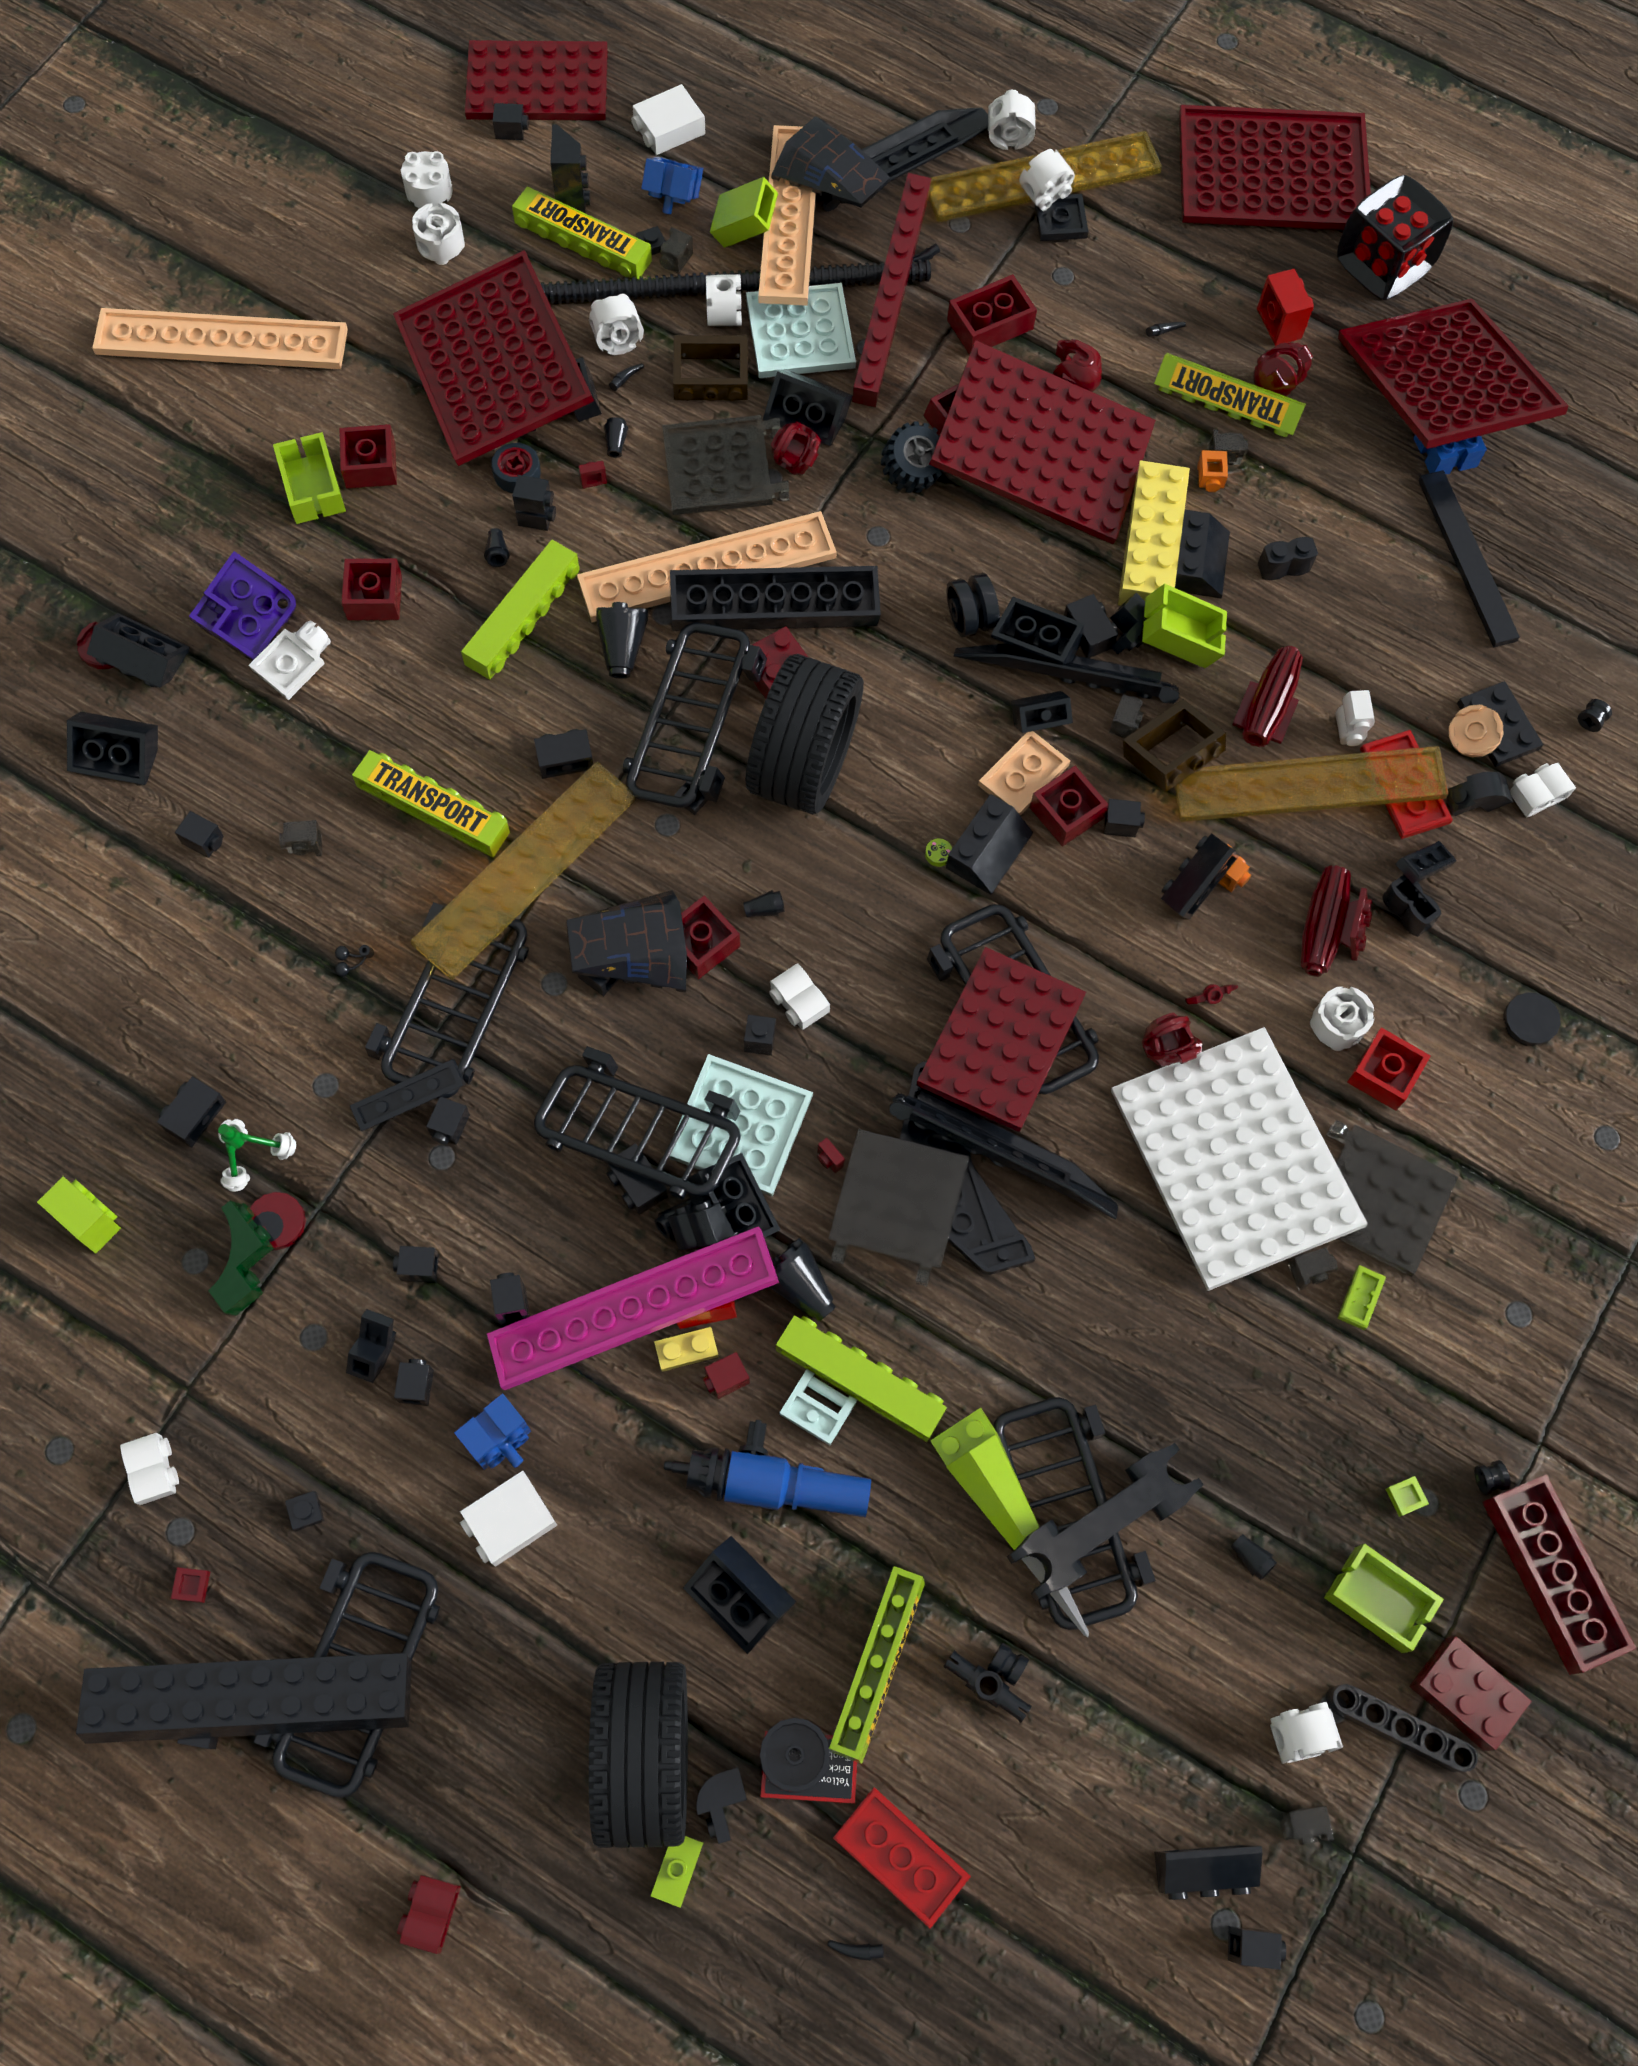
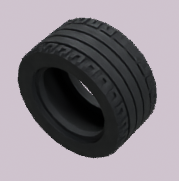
M800 654L790 655L784 661L765 700L749 752L745 782L746 788L751 794L812 815L821 811L836 783L854 733L864 687L863 678L859 674Z
M619 1662L618 1664L602 1663L597 1666L595 1671L590 1715L589 1813L593 1844L599 1848H611L613 1845L615 1848H629L630 1845L631 1847H646L647 1845L648 1847H662L663 1843L665 1847L680 1846L685 1839L688 1776V1707L685 1665L680 1662H667L666 1665L664 1662H650V1665L648 1662H634V1664L632 1662Z

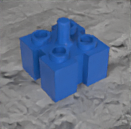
M661 157L647 158L641 189L647 190L648 195L652 197L662 198L664 196L662 212L671 214L673 202L685 204V202H691L692 199L699 197L703 168Z
M1416 435L1414 436L1420 453H1427L1428 455L1425 464L1429 473L1444 470L1445 474H1450L1453 467L1456 466L1459 471L1478 467L1487 450L1481 436L1426 449Z
M502 1393L486 1406L482 1413L475 1418H471L454 1433L485 1470L488 1466L491 1469L496 1467L505 1457L514 1468L518 1467L523 1462V1458L515 1449L519 1448L529 1439L527 1434L531 1432V1429Z

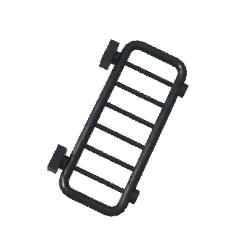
M693 622L681 629L676 640L669 639L666 644V653L671 655L634 758L627 757L623 763V772L628 773L625 784L631 796L640 800L676 808H683L692 804L699 792L707 800L717 802L725 777L717 767L709 766L726 715L742 670L750 681L759 682L767 661V657L759 646L750 645L749 638L744 632L732 628ZM693 633L732 639L740 643L736 657L686 648L685 645L689 636ZM683 652L734 662L728 681L676 671ZM674 676L725 686L719 705L669 695L668 692ZM666 699L716 709L717 712L711 729L659 718ZM657 723L707 733L708 737L702 753L651 742ZM652 747L699 757L700 760L694 776L691 777L642 766L648 748ZM640 771L689 781L691 785L685 796L676 797L640 789L636 786V781Z
M433 902L422 927L425 936L434 940L438 933L441 932L392 1038L387 1026L376 1023L365 1049L369 1057L377 1060L380 1059L382 1052L384 1053L381 1061L382 1073L391 1082L399 1084L412 1077L394 1071L392 1063L397 1052L433 1066L443 1064L400 1047L408 1028L415 1029L465 1048L458 1068L465 1084L469 1085L475 1069L471 1068L470 1065L517 961L524 963L528 956L529 947L524 946L528 934L522 921L473 902L460 903L446 917L444 906ZM464 913H473L514 929L517 934L512 947L457 927L459 918ZM453 931L508 951L509 954L502 970H497L446 951L445 948ZM442 955L498 975L491 994H486L434 974ZM431 979L487 999L488 1001L480 1018L477 1019L424 999L423 996ZM422 1003L477 1024L469 1043L412 1023L419 1004ZM460 1088L453 1090L447 1094H444L441 1097L446 1099L450 1098L453 1095H455Z
M998 904L988 905L947 925L941 933V945L938 944L930 948L927 961L940 982L950 977L954 966L966 986L971 973L961 956L1012 932L1022 950L1008 957L1016 959L1025 954L1034 969L1051 976L1025 934V931L1028 930L1026 919L1022 915L1015 918L1007 907ZM992 915H999L1006 922L1008 928L960 951L956 950L951 941L954 933ZM1075 1016L1070 1028L1078 1040L1059 1049L1057 1056L1081 1045L1088 1056V1061L1084 1065L1044 1083L1038 1094L1046 1095L1090 1074L1096 1069L1099 1063V1054L1094 1044L1098 1043V1036L1092 1028L1085 1030L1077 1016Z
M588 1046L582 1054V1057L588 1064V1068L572 1065L566 1067L558 1074L534 1119V1129L539 1136L547 1140L545 1145L548 1148L561 1152L563 1146L664 1184L670 1187L668 1192L672 1196L682 1200L685 1198L686 1193L699 1197L705 1196L713 1192L718 1186L741 1139L740 1129L731 1121H736L741 1112L734 1099L709 1090L704 1101L710 1112L614 1078L618 1065L611 1054ZM579 1076L587 1079L559 1132L547 1128L545 1121L569 1078ZM595 1082L611 1088L583 1141L565 1135L564 1133L591 1083ZM616 1090L635 1097L608 1149L604 1150L589 1144L588 1142ZM640 1100L660 1106L632 1159L612 1153ZM666 1108L682 1114L684 1117L657 1169H654L637 1161ZM689 1118L709 1124L682 1178L662 1172ZM714 1127L727 1131L729 1139L708 1180L701 1185L688 1182L687 1179Z
M1060 1397L1049 1398L1007 1411L999 1415L994 1421L993 1427L998 1433L1018 1481L1082 1461L1089 1485L1030 1502L1031 1509L1090 1490L1097 1507L1107 1501L1085 1436L1089 1434L1092 1441L1105 1435L1096 1404L1085 1407L1082 1411L1083 1417H1079L1076 1408L1067 1399ZM1054 1409H1060L1065 1412L1070 1427L1012 1445L1007 1444L1004 1435V1428L1007 1424ZM1068 1433L1073 1434L1079 1456L1017 1474L1010 1451ZM1076 1521L1058 1526V1528L1062 1532ZM1118 1532L1108 1539V1544L1094 1548L1081 1558L1111 1549L1119 1573L1069 1588L1070 1593L1074 1594L1119 1579L1122 1580L1126 1593L1125 1599L1120 1603L1082 1614L1081 1617L1086 1626L1130 1612L1136 1605L1138 1598L1135 1581L1139 1580L1141 1587L1156 1581L1146 1551L1131 1556L1132 1563H1128ZM1050 1593L1038 1599L1041 1610L1048 1609L1054 1623L1060 1628L1067 1630L1078 1629L1073 1621L1062 1613L1059 1604Z
M368 1552L359 1556L352 1564L349 1572L345 1571L348 1565L332 1559L320 1589L334 1595L337 1589H340L341 1592L313 1657H327L329 1649L348 1656L364 1655L333 1643L343 1618L406 1642L402 1653H407L410 1661H412L427 1622L434 1624L440 1610V1606L435 1605L439 1589L434 1576L424 1569L377 1552ZM373 1564L423 1583L426 1587V1594L421 1606L358 1583L363 1569L367 1565ZM355 1588L417 1611L418 1613L409 1636L346 1613L345 1611ZM384 1729L358 1730L368 1734L358 1759L295 1736L294 1733L257 1735L254 1743L264 1747H271L273 1742L276 1743L272 1756L273 1767L277 1774L284 1779L331 1797L345 1798L358 1790L364 1777L371 1779L378 1759L372 1757ZM290 1742H295L355 1765L350 1780L346 1784L338 1785L289 1766L285 1761V1755Z

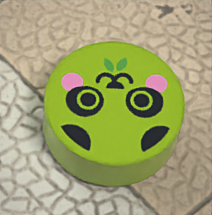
M937 838L931 840L926 846V860L936 867L945 866L952 846L944 839Z

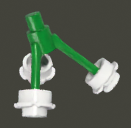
M228 1119L224 1121L218 1128V1135L221 1142L226 1143L230 1167L223 1171L221 1184L229 1191L235 1192L244 1189L248 1181H250V1176L246 1174V1169L236 1165L235 1150L242 1147L244 1142L248 1141L271 1146V1154L283 1160L294 1154L296 1141L289 1132L284 1134L277 1133L273 1140L248 1135L245 1124L241 1120L234 1119L231 1121Z

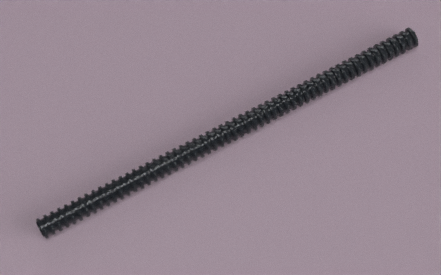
M918 259L917 262L912 261L908 277L911 283H914L915 280L922 282V279L929 282L931 279L929 259H925L924 262L921 259ZM867 262L865 265L858 263L857 266H854L853 263L850 266L843 264L842 267H839V264H835V267L828 265L826 268H824V265H820V268L813 266V268H810L809 286L842 283L844 287H847L848 284L855 286L856 283L859 286H862L863 283H866V285H870V283L877 285L881 281L885 264L884 262H880V264L873 262L872 265H869ZM753 269V272L745 270L742 273L741 270H738V273H734V271L726 273V271H723V274H719L717 271L715 274L708 272L707 275L740 274L741 290L736 291L743 293V290H746V292L754 290L755 292L759 289L761 269L760 272ZM703 272L700 275L692 273V276H689L688 273H685V276L677 274V277L670 274V277L662 275L660 278H658V275H655V278H651V276L643 278V276H640V279H636L634 276L632 279L625 277L624 280H621L620 277H617V280L609 278V281H605V278H602V281L594 279V282H590V279H587V282L579 280V282L575 283V280H572L571 283L564 281L561 284L560 281H556V284H552V281L548 284L541 282L544 293L551 305L554 302L562 304V301H565L566 304H569V301L577 303V300H581V303H584V300L592 302L593 299L600 300L609 296H618L619 294H626L629 300L630 297H634L635 300L637 297L645 299V296H649V299H651L652 296L660 298V295H664V298H667V295L675 297V294H679V297H682V294L690 296V294L694 293V296H697L698 293H701V295L706 293V275Z

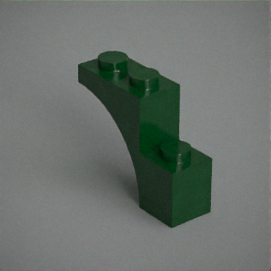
M230 1200L221 1207L231 1231L230 1256L222 1275L208 1291L224 1313L237 1316L263 1294L258 1286L260 1284L258 1277L249 1269L272 1251L274 1247L269 1242L271 1236L267 1230L261 1225L257 1226L252 1219L255 1216L253 1211L245 1203L239 1204Z

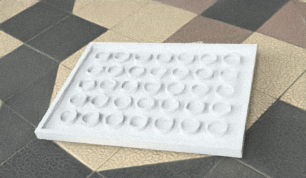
M1265 1027L1199 1053L1196 1059L1186 1063L1171 1064L1112 1087L1111 1093L1207 1291L1367 1226L1366 1219Z

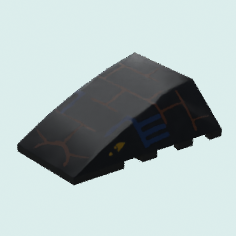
M817 116L786 141L771 174V179L779 181L783 178L789 180L790 185L800 187L802 184L811 187L814 193L821 195L823 192L832 194L833 199L860 208L890 182V177L868 155L830 123Z
M673 890L566 920L572 973L603 979L611 977L622 979L623 982L634 984V982L651 984L650 987L675 988L679 992H686V944L680 902Z

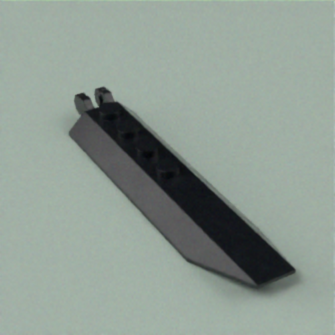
M982 107L938 110L862 149V151L892 181L966 143L987 130L988 114ZM823 192L821 195L816 193V200L818 202L825 200L822 206L826 212L836 209L840 203L845 204V202L833 199L829 193Z
M1007 643L956 648L953 656L1060 677V680L1066 683L1085 682L1086 686L1091 688L1106 686L1111 687V690L1117 693L1124 694L1127 691L1136 692L1137 696L1147 699L1156 696L1163 703L1169 702L1174 704L1180 698L1177 685L1161 681L1162 672L1076 655L1071 662L1061 665Z
M923 1089L917 1099L908 1095L905 1096L902 1093H898L893 1097L889 1111L893 1117L896 1116L899 1120L909 1118L919 1128L930 1129L938 1133L946 1141H955L965 1146L973 1154H981L988 1157L994 1164L1000 1167L1006 1166L1116 1220L1118 1204L1075 1163Z

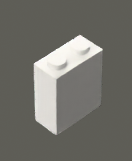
M682 84L633 105V117L631 118L633 127L636 131H640L646 146L651 147L656 155L705 134V116Z
M521 1471L460 1511L464 1517L460 1524L469 1538L474 1535L480 1545L476 1547V1550L484 1563L490 1561L495 1567L557 1526L524 1471Z

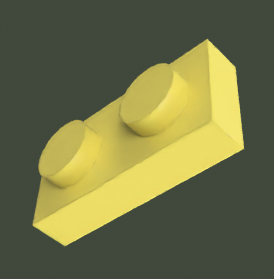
M711 1327L654 1341L662 1372L719 1357Z

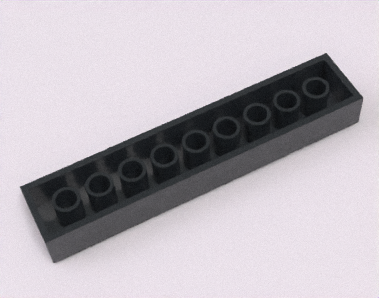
M407 1653L87 1668L84 1669L76 1735L85 1744L409 1727L412 1663Z

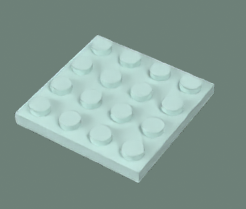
M842 283L809 286L808 306L759 303V291L746 292L759 378L775 377L777 371L784 369L797 374L856 368Z
M708 1054L687 1104L710 1112L704 1101L709 1090L735 1100L741 1112L736 1121H731L740 1129L741 1139L733 1156L742 1153L761 1192L773 1196L813 1097V1092ZM689 1118L669 1159L689 1165L709 1124ZM714 1127L694 1168L703 1170L717 1163L729 1139L727 1131Z

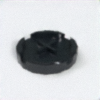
M1526 992L1517 995L1506 1006L1503 1014L1508 1034L1516 1042L1526 1046L1548 1043L1558 1033L1561 1025L1560 1013L1556 1005L1547 997L1538 993Z

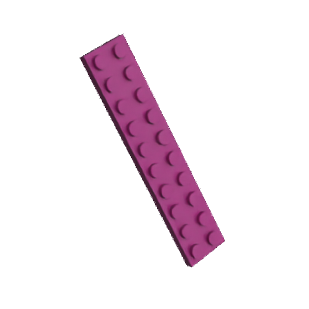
M758 1226L487 1333L500 1387L503 1390L510 1389L779 1283L762 1230Z

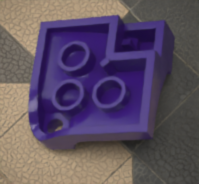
M233 551L205 590L204 596L191 612L189 618L211 635L216 636L251 660H254L272 642L282 626L287 623L296 609V600L293 594L283 585ZM281 600L288 603V606L284 609L278 607V602Z

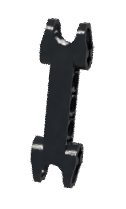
M1176 1443L1149 1453L1125 1469L1133 1483L1061 1532L1052 1519L1026 1536L1022 1543L1007 1556L1011 1564L1028 1556L1037 1558L1043 1564L1045 1570L1044 1580L1031 1592L1035 1601L1051 1592L1069 1586L1085 1575L1087 1571L1079 1559L1143 1514L1152 1510L1160 1522L1186 1505L1189 1499L1204 1485L1199 1478L1184 1485L1177 1484L1169 1478L1167 1462L1180 1450Z

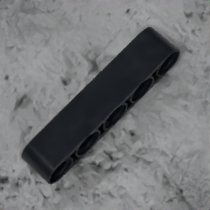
M1352 1685L1333 1686L1326 1693L1325 1701L1333 1713L1449 1771L1467 1772L1474 1769L1477 1765V1752L1469 1743ZM1339 1691L1345 1692L1348 1696L1349 1703L1346 1708L1341 1707L1337 1701ZM1369 1705H1372L1378 1714L1374 1723L1366 1716V1709ZM1397 1720L1403 1721L1406 1725V1733L1403 1737L1399 1736L1395 1730ZM1427 1734H1430L1435 1740L1433 1751H1429L1425 1746L1424 1740ZM1456 1749L1461 1750L1464 1754V1762L1461 1766L1454 1760Z

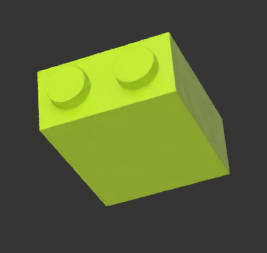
M765 177L720 194L710 233L725 248L769 231L778 192Z

